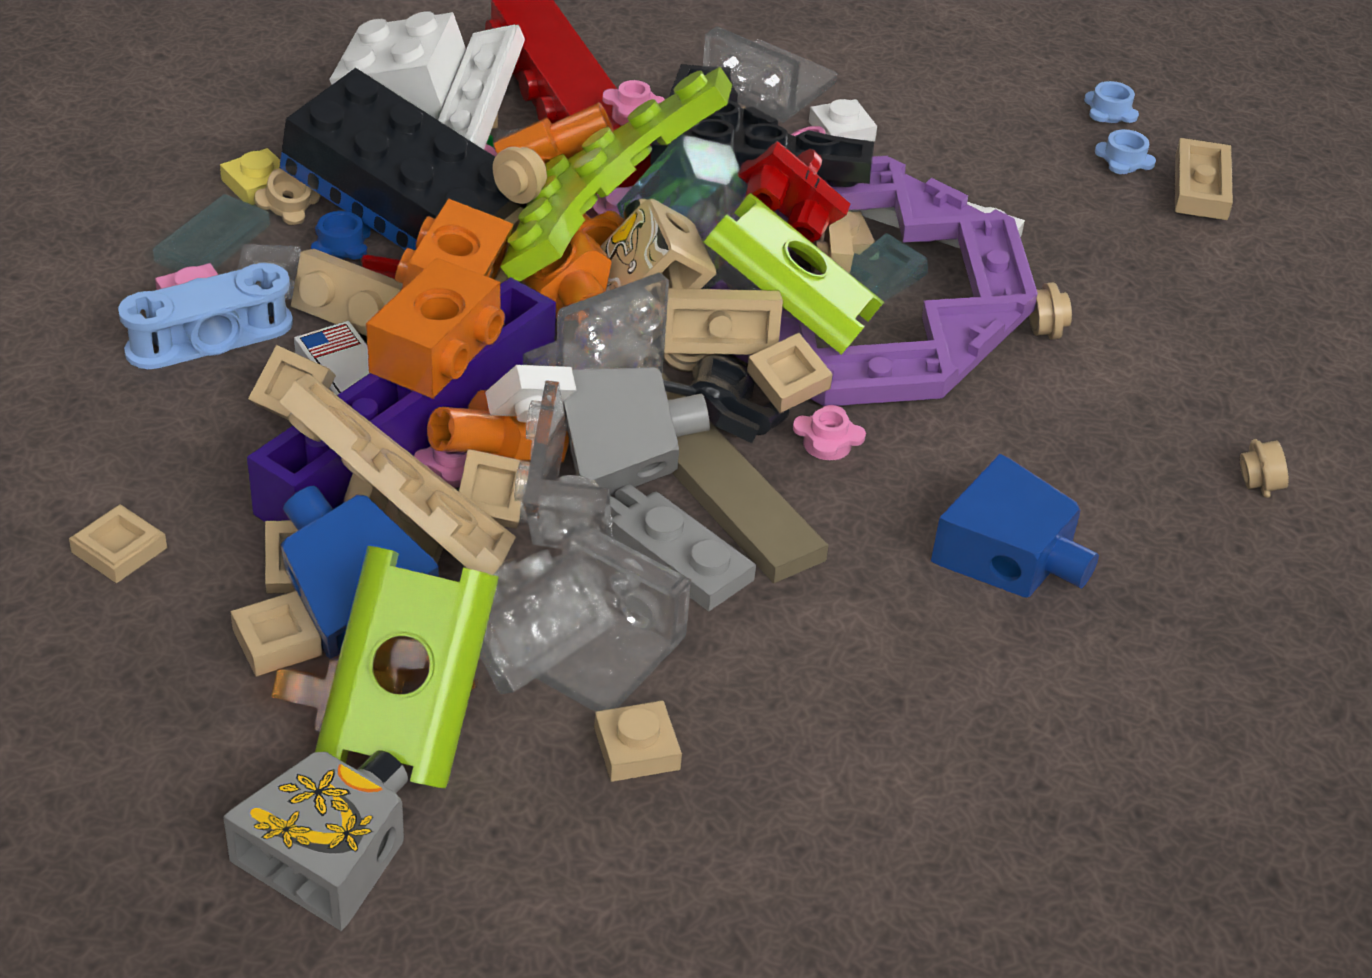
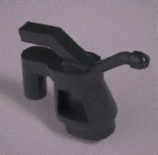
M713 354L700 359L693 367L690 385L663 379L666 392L686 397L703 394L709 420L716 427L750 443H753L756 435L766 434L789 416V409L779 413L771 401L762 407L749 401L754 389L752 377L747 372V367L744 364L726 355Z

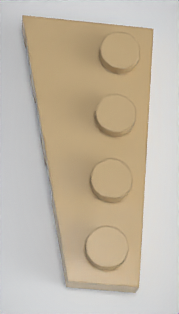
M309 373L297 379L291 385L279 403L291 412L288 420L296 429L314 441H324L342 457V463L352 473L376 487L466 568L491 575L497 571L507 556L516 536Z

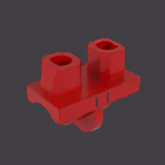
M777 141L758 158L742 163L737 175L748 184L745 198L749 193H752L772 211L778 209L788 218L787 223L812 243L821 238L829 225L845 217L851 205L817 174L822 164V157L814 149H808L799 156H795Z

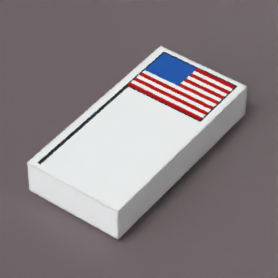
M349 321L294 337L296 354L329 368L336 375L329 388L335 395L340 394L369 374L367 344Z

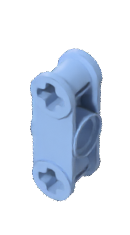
M257 263L244 267L241 270L208 278H197L184 284L155 291L137 292L127 296L118 307L120 322L128 329L129 341H127L124 347L127 361L138 368L156 369L208 355H220L231 349L284 335L291 329L293 324L292 313L285 304V294L290 287L288 272L276 264ZM256 281H260V286L255 285ZM142 309L145 310L146 319L140 314ZM269 316L274 317L272 324H269ZM152 341L159 347L158 353H154Z

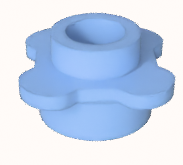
M1114 81L1101 82L1095 87V91H1090L1085 95L1084 101L1091 107L1089 116L1095 121L1107 123L1123 121L1132 123L1138 119V111L1132 108L1135 93L1129 86Z
M1122 129L1110 133L1107 143L1100 142L1095 148V154L1104 158L1109 164V169L1117 174L1131 173L1140 168L1150 170L1154 168L1156 162L1154 156L1147 154L1149 140L1143 134L1133 130Z

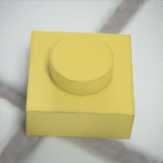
M268 148L248 152L240 158L220 164L221 180L247 206L254 205L256 191L267 186L271 172L280 167V159Z

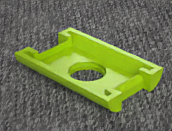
M749 193L735 211V214L740 219L736 222L726 214L708 235L704 243L761 290L780 291L783 299L782 307L842 355L865 327L855 318L860 315L869 322L883 305L884 301L757 197ZM787 247H790L822 273V275L812 274L801 268L791 258Z
M367 546L315 752H327L346 763L349 751L371 756L374 752L382 750L393 755L400 763L413 766L410 782L446 788L499 577L463 567L460 582L398 568L396 563L399 553L384 548ZM398 636L411 637L420 642L426 649L430 660V669L425 682L417 690L408 694H394L385 690L376 680L373 671V661L377 650L384 642Z

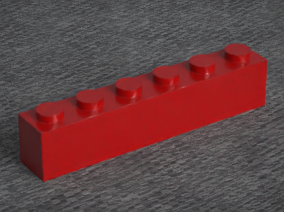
M491 0V19L486 21L485 30L515 24L520 26L525 38L512 75L514 74L519 82L523 99L525 101H532L536 107L539 121L547 117L553 124L590 106L601 103L610 119L613 130L622 126L612 118L613 105L603 102V92L607 89L617 88L554 0ZM651 152L643 161L635 166L636 170L617 188L635 186L640 193L650 191L658 180V165H650Z

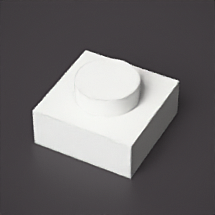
M839 99L829 104L810 107L809 123L812 126L824 128L826 134L875 141L877 125L856 99Z
M516 365L491 386L485 394L490 415L516 416L518 421L529 423L541 421L552 416L555 413V408L577 390L571 367Z

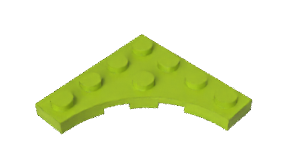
M718 67L706 75L701 70L690 74L673 89L674 95L659 104L655 99L644 102L628 115L627 119L629 122L613 132L609 127L602 128L592 134L582 144L583 150L568 159L564 154H561L545 164L547 171L545 185L542 187L540 194L528 202L526 208L519 214L518 219L520 222L518 227L508 239L510 245L500 266L507 277L521 282L560 259L572 237L584 223L585 219L582 215L597 202V194L600 198L607 197L636 170L635 166L652 151L650 144L653 141L657 140L659 145H668L691 127L726 106L732 83L722 68Z

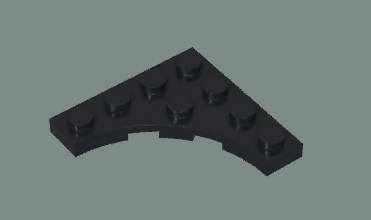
M681 64L669 97L675 94L673 91L675 86L690 74L701 70L706 75L718 67ZM721 67L731 82V68ZM732 84L726 106L691 127L668 145H659L657 140L651 143L650 165L665 166L666 169L677 173H687L695 169L718 170L724 176L738 178L737 175L742 163L758 158L772 144L778 141L795 156H799L808 149H814L822 157V164L817 174L832 185L852 187L858 183L870 184L875 141L833 136L811 130L796 136L788 134L785 128L778 126V119L763 113L753 106L743 109L737 103L738 92Z

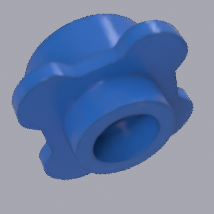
M333 211L323 215L318 220L315 226V233L318 239L311 244V249L322 251L340 259L349 258L355 260L367 254V246L364 244V241L370 237L371 231L370 227L364 224L358 215L348 211Z

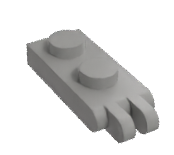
M627 484L615 492V498L607 496L596 504L598 515L607 520L604 527L610 537L707 611L712 610L755 579V563L658 492H652L646 496L632 485Z

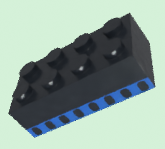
M357 68L351 70L286 118L279 168L341 209L358 215L364 224L404 250L407 248L416 250V241L426 217L430 216L436 219L448 199L503 220L518 208L525 209L527 203L519 204L509 200L498 189L493 176L495 156Z

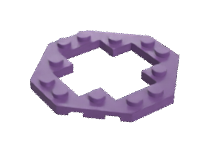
M888 156L873 157L870 184L858 183L852 187H839L825 180L828 185L851 203L849 210L894 207L903 243L958 239L974 297L924 301L922 319L928 341L849 346L842 355L832 347L817 348L814 332L790 312L782 310L779 342L800 333L833 374L831 388L810 399L822 406H841L940 399L950 392L1035 310L1038 292L1015 218L996 209L991 213H984L967 204L968 195L933 178L923 183L905 174V164ZM747 190L719 211V220L706 231L697 229L703 243L726 214L736 222L740 219L735 214V211L745 199ZM778 209L774 211L783 220L788 221V218ZM704 243L717 274L701 289L748 290L746 276ZM732 354L746 363H748L749 356H751L743 354Z

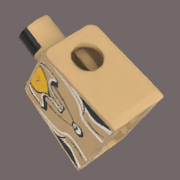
M638 199L629 203L624 210L625 221L601 245L603 251L612 260L606 293L615 305V314L609 325L644 343L658 331L661 288L701 289L717 274L695 224L689 218L655 199Z

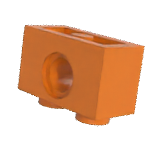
M448 199L436 219L430 216L426 217L416 241V250L411 248L405 250L396 271L395 281L402 283L403 289L436 258L496 279L501 271L500 266L505 257L509 244L508 239L511 236L514 224Z
M440 258L433 260L366 323L369 373L433 399L452 379H458L464 373L468 363L486 345L493 344L499 337L505 319L504 312L500 309V281Z

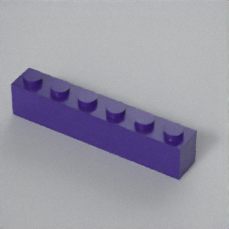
M510 277L500 284V309L503 310L505 319L499 337L493 344L486 345L468 363L464 373L458 379H452L433 399L371 373L337 396L414 456L418 450L427 449L431 446L427 436V424L430 415L436 408L468 409L469 403L477 392L488 390L514 366H544L555 358L556 302ZM291 426L247 456L253 515L264 522L291 521L283 511L285 503L298 491L309 486H316L331 507L335 509L344 503L343 500L353 473L342 463V457L324 441H314L294 426Z

